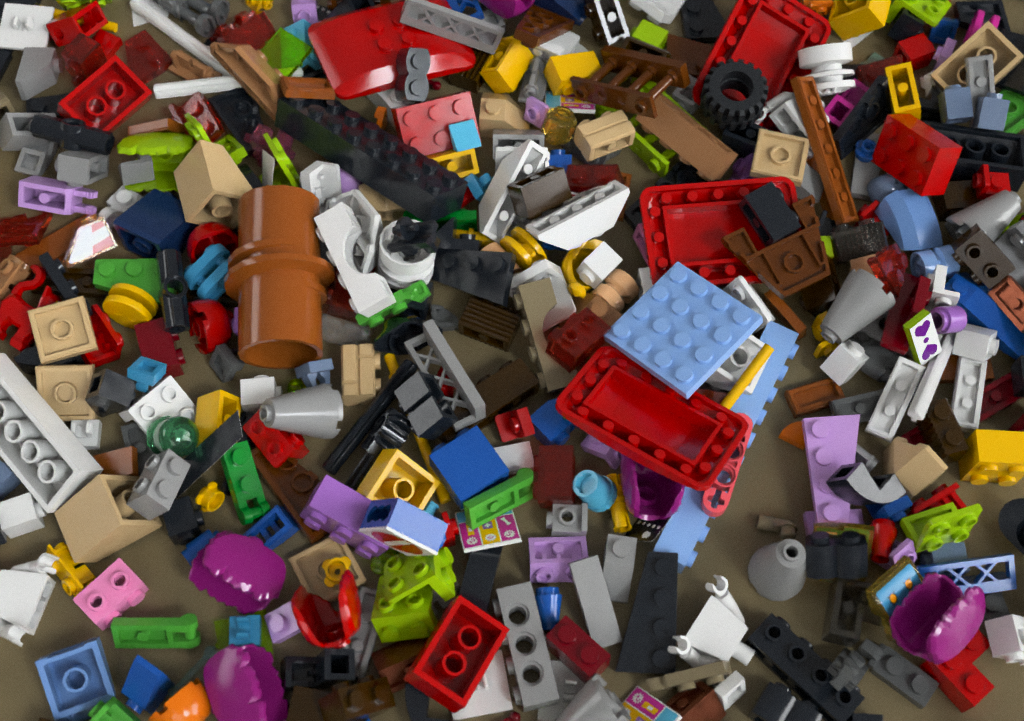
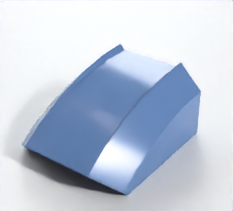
M911 189L895 190L884 197L874 211L902 251L924 250L943 246L939 223L927 196H920Z
M100 636L54 651L35 661L55 721H86L91 719L87 714L100 700L106 704L113 696L116 697Z

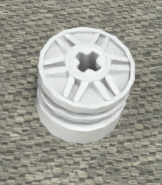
M851 43L823 44L798 51L799 68L811 70V74L805 76L814 77L820 97L840 94L856 87L855 80H843L845 77L854 75V70L842 69L843 64L853 61Z
M412 219L414 223L420 222L415 219ZM397 220L391 222L380 234L379 275L386 279L390 288L397 291L405 289L419 280H424L427 285L433 276L436 253L428 254L424 249H419L418 253L406 257L402 252L391 253L387 246L393 240L392 228L396 226Z

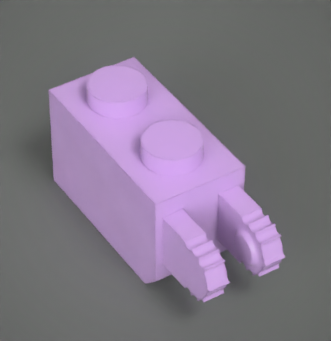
M36 175L19 180L18 207L62 215H71L75 212L97 214L96 206L82 203V198L94 199L98 197V191L94 189L83 188V186L72 187L68 186L65 181Z

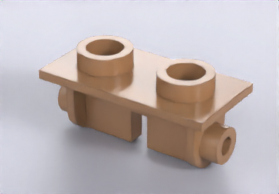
M180 49L173 50L170 54L173 63L168 70L185 80L222 76L220 72L214 70L211 66L205 65Z
M12 254L0 263V303L12 292L8 288L11 283L16 286L19 282L25 281L28 275H30L28 272L30 266Z

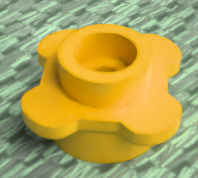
M215 481L203 487L195 499V503L201 505L203 512L216 511L224 502L225 494L217 488L218 484Z
M346 556L326 559L322 563V568L326 573L324 584L329 588L339 584L342 578L341 575H343L345 570L349 569L351 560ZM340 570V574H335V571Z

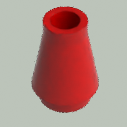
M875 519L872 521V525L868 527L871 534V560L878 564L889 562V554L892 551L898 534L895 523L889 519Z

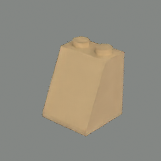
M200 139L173 172L185 221L198 225L214 221L224 223L233 230L238 225V201L244 193L253 188L223 145Z
M99 474L54 512L74 563H96L159 529L163 525L159 516L147 520L126 505L133 491V486L140 476Z

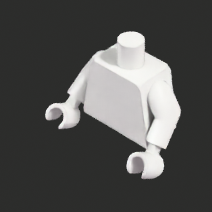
M782 92L766 102V106L763 107L760 115L761 118L754 122L757 125L765 119L766 114L770 112L769 117L782 133L808 138L793 92ZM821 100L822 105H823V108L825 109V108H826V107H825V104H824V102ZM826 114L827 121H828V123H829L830 119H829L828 115ZM809 144L807 159L810 160L814 154Z
M45 552L37 560L13 566L10 570H0V637L22 647L23 643L20 642V639L25 633L34 636L56 584L48 574L44 573L47 572L53 575L56 573V569L51 568L54 561H59V557Z
M714 575V578L717 580V586L715 587L714 584L707 582L705 588L707 591L715 593V597L710 596L686 636L674 635L672 637L677 641L678 647L668 646V652L679 654L693 668L722 660L729 661L731 656L747 666L756 652L741 642L748 627L745 625V619L736 601L728 590L727 579L723 576Z

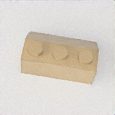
M987 21L930 76L941 91L945 87L960 84L961 88L967 87L964 58L993 54L994 82L996 85L1022 61L1024 55L993 24Z

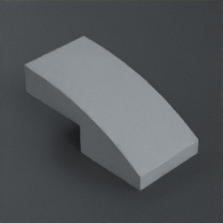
M51 141L32 149L22 147L14 171L29 176H42L53 160L60 143Z

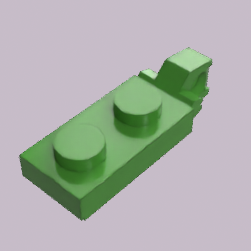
M419 280L411 286L393 293L396 302L369 318L360 313L356 314L355 318L358 324L369 326L370 328L376 327L385 321L383 317L390 313L396 315L406 310L408 303L412 301L423 302L431 295L424 280Z

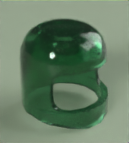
M162 416L153 421L148 428L146 439L153 453H161L154 444L153 435L155 428L162 421L164 423L160 427L158 439L163 451L169 448L178 456L183 457L193 452L198 445V428L187 417Z

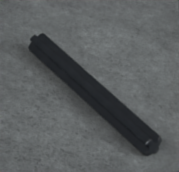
M408 359L403 361L323 463L322 467L329 474L335 475L371 430L377 418L386 411L396 398L394 391L417 371V366Z

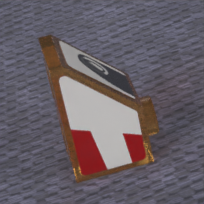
M91 214L80 219L82 224L76 226L63 260L67 268L118 246L103 216L97 217L96 214Z

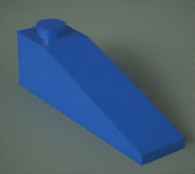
M967 272L956 273L945 284L944 289L960 293V299L956 305L965 310L967 323L997 330L996 339L999 340V350L1015 360L1020 355L1024 356V333L1014 325L987 294L990 291L984 283L979 286Z

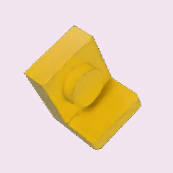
M827 311L817 315L811 326L814 337L821 342L813 353L816 359L824 355L829 357L839 346V343L836 342L834 344L829 343L821 335L820 325Z

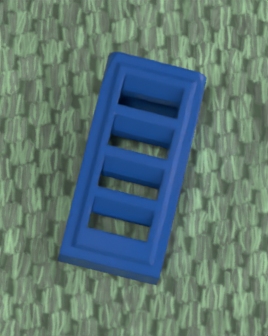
M276 505L242 535L257 537L261 533L266 540L264 546L273 550L300 529L284 507ZM279 519H281V521L285 525L283 528H281L280 525L277 523ZM269 526L275 531V535L272 536L267 530Z

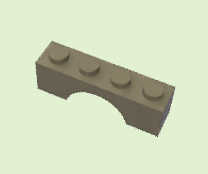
M550 277L518 285L515 290L516 294H513V301L516 310H521L523 316L520 325L523 335L529 337L531 346L528 347V353L531 362H536L538 373H535V376L540 381L539 389L543 388L545 394L563 390L578 373L573 356L556 352L549 346L544 337L543 322L545 316L557 304Z

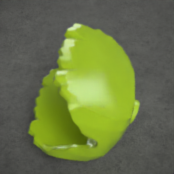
M152 132L131 135L122 139L116 146L118 153L127 155L137 153L139 155L151 156L155 180L126 185L125 188L135 192H142L143 190L150 192L154 188L161 192L173 190L178 192L173 172L196 145L193 137L175 132Z

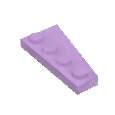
M860 414L803 418L802 420L816 530L818 526H848L850 503L839 498L829 488L826 481L841 465L855 463Z

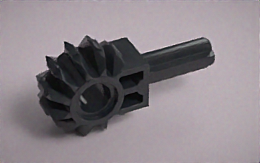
M390 408L377 418L367 438L360 446L367 452L345 482L346 486L356 491L383 449H399L408 439L409 433L412 431L410 428L411 423L405 413Z

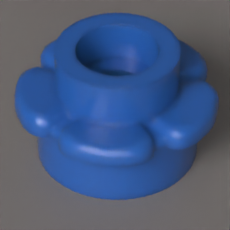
M871 139L857 141L855 144L856 158L864 163L871 162L876 147L875 141Z

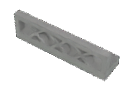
M405 0L400 17V23L493 55L505 30L503 27L426 0Z
M430 319L422 323L423 334L404 342V347L420 372L429 374L427 370L430 363L442 366L443 372L441 377L434 375L440 388H442L443 384L455 387L456 393L454 398L444 396L437 402L440 403L446 399L451 404L453 411L456 406L467 408L471 414L452 425L455 432L486 417L485 403L434 320ZM427 342L430 347L428 356L416 353L414 347Z

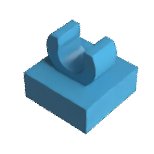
M488 172L480 178L471 173L464 180L468 182L467 186L475 199L481 202L493 177Z
M140 356L127 368V378L137 381L136 390L147 393L149 385L155 386L166 374L167 364Z
M230 616L229 645L233 643L235 646L241 647L243 645L255 644L261 647V616Z

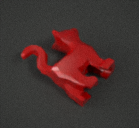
M38 264L30 266V270L35 274V278L19 282L12 292L0 303V340L3 341L6 338L8 327L11 325L15 326L18 330L11 337L9 345L20 353L24 349L31 347L35 342L27 311L36 308L23 300L22 294L24 291L37 289L45 281L46 271ZM47 285L37 308L61 302V297L53 294L52 288Z

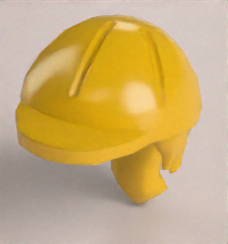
M591 239L582 243L580 247L569 250L561 262V270L567 283L568 291L574 297L584 299L586 291L592 289L590 285L585 284L580 279L579 274L575 270L602 243L601 240Z

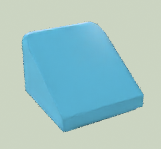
M473 119L448 125L454 151L461 152L482 146Z

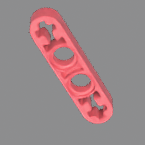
M737 413L748 423L747 432L737 446L739 456L730 458L722 469L729 473L731 481L724 484L716 479L712 485L713 488L710 487L703 493L701 508L710 517H718L725 512L733 492L753 428L752 420L744 413ZM716 490L721 491L718 503L721 505H718L716 508L711 507L709 500L713 499Z

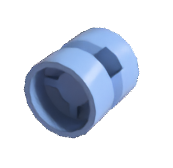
M951 245L935 247L932 250L915 251L910 256L911 274L916 277L921 275L927 277V274H932L936 265L939 264L948 266L946 280L951 279L956 273L960 272V265L952 257L954 250Z

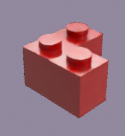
M979 629L966 647L952 659L939 665L925 660L918 666L923 672L940 683L938 688L962 713L975 707L995 687L973 664L990 647L989 640Z

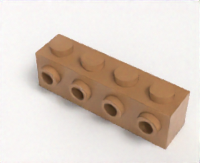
M663 94L654 100L658 115L655 119L642 115L636 116L635 119L641 123L640 127L645 132L651 135L655 134L660 139L659 143L663 147L677 152L679 160L686 165L694 166L698 170L697 174L706 181L720 180L738 156L737 153Z

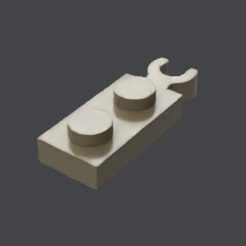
M722 660L666 674L665 676L647 679L646 683L649 692H658L677 687L678 692L695 689V683L706 680L707 685L724 682V676L733 673L730 662Z

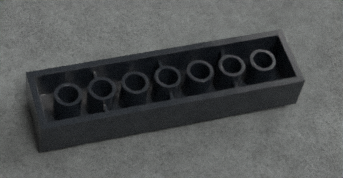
M279 98L274 126L330 162L338 164L341 169L422 221H437L461 209L468 184L467 181L460 178L457 173L439 165L436 160L421 154L416 148L400 141L397 136L387 133L376 123L366 120L358 112L345 107L339 100Z

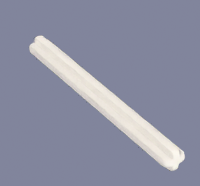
M130 0L129 4L132 10L205 64L220 72L222 76H230L226 69L211 55L210 48L146 1Z
M300 67L279 70L284 76H304L303 70ZM231 75L153 85L156 99L242 88Z
M956 333L941 334L943 337L939 342L942 351L929 361L907 411V415L912 417L911 421L913 422L917 420L922 421L925 418L953 350Z

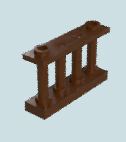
M606 45L600 50L604 65L589 79L577 76L570 78L575 97L578 100L618 110L622 109L626 112L654 119L658 116L654 103L658 96L669 86L685 89L691 83L685 61ZM610 72L617 73L608 84L600 82ZM627 78H637L628 88L619 87ZM649 81L657 82L648 93L640 92Z

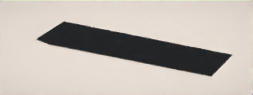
M238 410L184 458L191 466L174 500L185 492L243 437Z

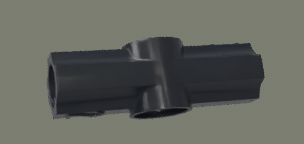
M37 113L34 115L30 125V132H32L34 137L60 143V147L66 150H87L107 156L111 154L115 142L113 132L86 126L85 121L76 118L60 119Z
M165 249L156 254L160 287L158 299L162 304L165 332L180 334L190 329L186 297L188 284L184 279L181 252L176 249ZM167 288L175 289L178 294L170 293Z

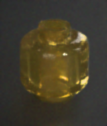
M557 106L546 112L540 131L544 133V138L548 143L552 145L566 144L574 134L577 119L571 109L565 106Z

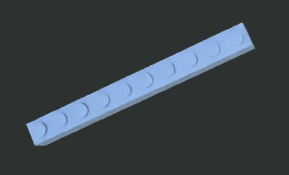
M773 321L766 325L759 340L771 346L774 351L770 355L751 395L741 394L730 409L735 413L748 415L752 420L753 427L755 424L761 425L767 413L762 408L766 401L772 403L778 391L773 386L776 380H783L789 368L784 364L787 358L793 360L799 348V345L795 343L799 333ZM751 432L746 448H750L756 433ZM737 448L735 449L730 458H736L737 456H739ZM722 470L717 477V481L724 484L730 482L729 473ZM687 486L684 488V494L678 511L671 516L653 549V552L678 553V573L680 574L685 566L691 568L698 554L693 549L697 541L704 542L710 530L709 527L705 526L710 516L706 515L701 508L704 491H697ZM716 490L713 499L709 500L711 507L716 508L718 505H721L717 502L721 491Z

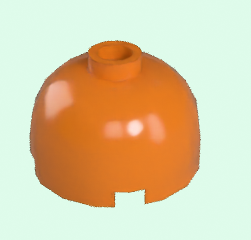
M198 677L195 678L193 682H189L164 703V709L159 713L156 711L148 720L205 721L212 709L205 685Z

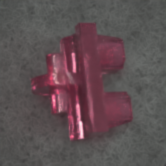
M258 123L254 133H246L243 140L251 143L252 149L255 150L253 158L257 159L259 167L262 168V149L274 157L263 134L268 132L269 136L272 137L274 131L270 127ZM279 130L276 137L290 160H294L296 153L291 149L294 138Z

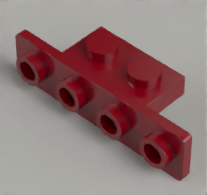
M903 271L898 272L892 292L896 302L894 307L887 312L880 346L906 355L909 343L903 325L928 305L932 296V291H929L931 279L922 275L916 277Z

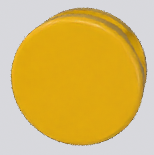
M521 227L513 228L510 231L511 237L505 235L500 240V245L506 252L516 255V263L522 268V272L530 268L535 261L548 260L536 239Z
M127 283L114 284L102 304L104 312L112 320L130 329H135L134 325L153 320L152 317L158 311L157 301L148 292Z

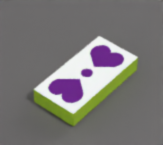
M921 310L903 325L915 363L924 366L942 351L932 315L929 311Z

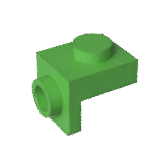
M114 696L106 704L100 700L87 714L91 718L90 721H141Z

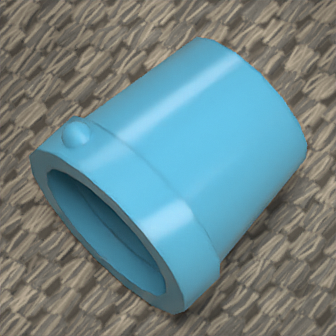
M583 470L574 478V493L582 500V503H588L589 510L596 513L604 512L615 503L617 487L607 476L600 475L592 470Z

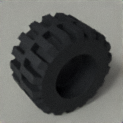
M727 59L726 64L721 61L717 63L716 67L713 66L709 70L700 94V108L704 109L703 115L705 118L710 117L709 122L712 125L717 123L719 124L718 128L723 130L727 126L729 131H735L736 127L743 130L746 128V125H753L755 120H758L767 99L769 87L766 85V77H761L762 71L759 68L755 70L753 68L754 64L751 62L745 64L742 59H738V62H734L733 59ZM734 89L741 92L746 99L733 101L725 97L721 91Z

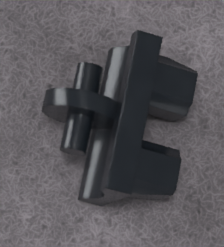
M409 217L399 218L396 226L392 228L394 237L392 242L388 244L387 249L391 253L402 252L406 257L414 256L418 253L419 249H424L428 254L436 253L441 239L436 235L437 222L430 220L414 223Z

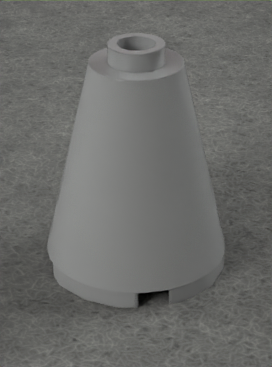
M1002 190L950 215L945 219L947 221L945 227L955 241L977 223L990 239L995 242L1021 210V198L1014 191Z
M852 269L820 325L822 337L831 344H834V342L841 344L891 310L896 302L894 295L891 291L886 294L881 289L885 284L871 273L863 269H859L857 272L855 269Z
M331 383L318 384L266 399L263 405L260 406L259 417L268 428L324 440L333 439L340 431V429H336L338 421H343L341 395L338 390L331 388L333 386Z
M785 539L765 545L752 555L748 565V579L760 596L771 601H785L801 591L806 580V551L800 542L794 539Z
M596 673L592 676V679L588 680L555 721H630L631 717L614 691L605 690L604 686L607 685V682Z

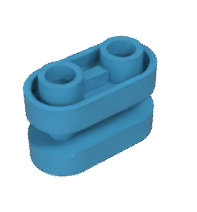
M220 243L209 245L204 250L203 255L184 270V279L187 281L188 287L191 290H197V296L200 299L217 300L226 291L224 277L228 272L230 251Z

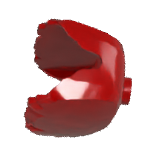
M349 569L344 571L343 575H341V581H339L338 600L340 611H335L329 601L324 600L319 595L307 592L303 585L299 586L294 592L291 599L292 612L302 635L311 645L339 649L350 644V638L359 631L362 608L357 584L353 573Z

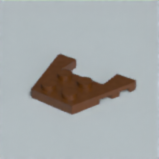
M812 194L791 204L789 207L790 210L797 214L801 231L760 251L756 250L744 227L724 236L720 240L736 258L781 300L827 278L831 274L824 241H821L819 217L815 213V199Z

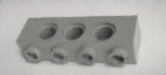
M531 581L496 589L497 599H492L495 617L501 616L503 625L510 629L502 642V646L508 645L510 656L505 657L509 675H515L517 686L512 687L515 704L522 705L523 713L559 704L560 698ZM520 612L526 619L521 624H514L509 619L510 615ZM520 641H528L533 648L528 653H521L516 649V645ZM527 670H535L540 678L535 683H528L524 680L523 674Z

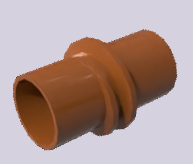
M288 185L262 186L244 193L238 201V248L228 258V272L224 277V286L227 295L238 303L239 358L243 362L259 368L294 369L307 362L320 360L323 357L322 305L328 299V293L325 288L335 280V271L331 263L321 258V240L316 234L315 229L318 226L314 220V217L320 215L319 199L312 192L300 187Z

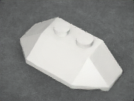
M531 139L526 140L502 160L479 204L480 233L499 244L505 235L511 237L510 231L518 226L526 230L525 226L532 221L515 214L507 185L549 166L550 152Z
M617 180L610 181L607 185L588 189L564 201L563 206L542 212L541 217L533 219L531 223L525 226L526 231L540 241L568 251L578 248L582 243L601 236L605 231L614 227L630 194V190Z
M353 189L340 194L336 198L327 199L324 212L340 202H343L352 209L363 231L354 244L353 261L360 273H369L378 265L380 234L384 228L379 213L359 190Z

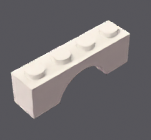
M340 202L314 217L318 226L315 229L316 234L327 245L329 250L326 252L327 257L340 273L337 275L341 286L348 290L351 296L349 303L354 312L369 318L394 304L396 300L386 279L377 273H360L354 264V244L363 231L352 209L343 202Z

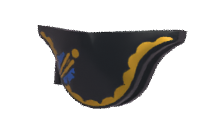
M398 314L389 317L383 323L382 332L374 339V350L395 355H408L409 353L404 347V342L423 334L422 323L426 322L425 319L410 314ZM438 327V329L443 335V329ZM424 342L414 347L415 351L417 352L428 346V343Z

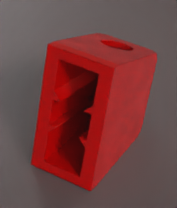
M97 0L63 12L48 22L46 27L50 33L49 40H54L55 44L61 47L85 40L106 25L108 21ZM83 18L84 24L80 26L77 20Z

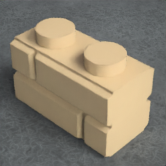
M622 109L613 113L607 111L592 121L589 119L581 121L576 126L574 142L578 149L581 150L586 161L589 162L633 145L636 132Z
M372 343L341 346L342 399L345 406L370 405L382 389L381 378H376V370L381 369L380 353H375L374 344Z

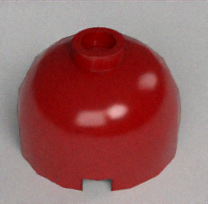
M214 221L202 223L195 227L189 235L186 243L188 258L193 264L203 255L204 250L209 245L218 243L227 248L231 255L238 248V236L224 223Z
M207 298L187 303L190 321L188 332L190 337L196 335L200 343L194 345L201 354L212 353L217 345L227 344L230 341L233 331L231 321L234 318L230 310H226L217 300Z

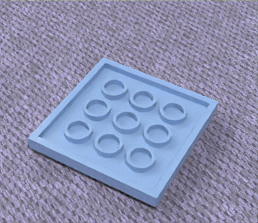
M677 261L603 336L610 345L681 396L688 399L763 323V319L760 314Z

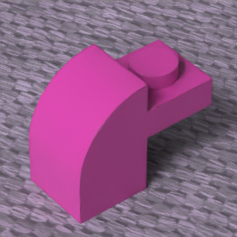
M856 78L853 79L856 84L855 88L844 91L841 96L836 94L824 109L830 119L829 123L836 128L841 126L869 89Z

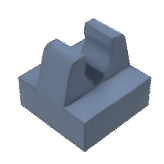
M332 358L307 362L295 368L297 379L302 378L306 388L317 385L316 378L320 384L330 383V370L334 369Z

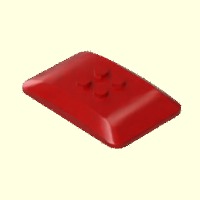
M405 0L379 4L340 14L316 22L308 28V38L325 76L335 90L336 97L343 100L394 89L399 75L396 68V58L399 50L403 48L428 49L430 53V68L426 75L428 80L472 69L475 66L476 56L470 46L400 23ZM426 0L451 9L447 0Z
M737 0L692 88L693 100L700 105V94L706 75L709 74V70L713 66H717V63L723 61L726 64L727 59H733L734 62L742 59L745 64L751 62L754 64L753 68L755 70L759 68L762 71L761 77H766V85L769 87L766 102L782 92H793L790 80L795 77L811 74V70L799 68L798 51L825 44L831 32L829 21L797 0ZM734 89L721 91L725 97L733 101L746 99L741 92ZM770 112L767 113L765 119L760 124H758L772 131L781 133L779 128L769 117V115L771 114Z
M779 176L651 186L644 189L640 195L639 203L652 284L654 285L677 261L717 287L727 286L740 275L745 278L748 284L763 283L720 240L724 236L744 227L756 250L764 249L765 246L738 205L747 194L772 181L775 187L782 191L784 201L790 207L791 204L798 201L794 183L787 177Z
M611 346L600 347L558 396L555 403V408L560 415L597 440L635 462L697 491L708 490L713 485L748 429L747 421L739 414L696 391L688 399L684 398Z

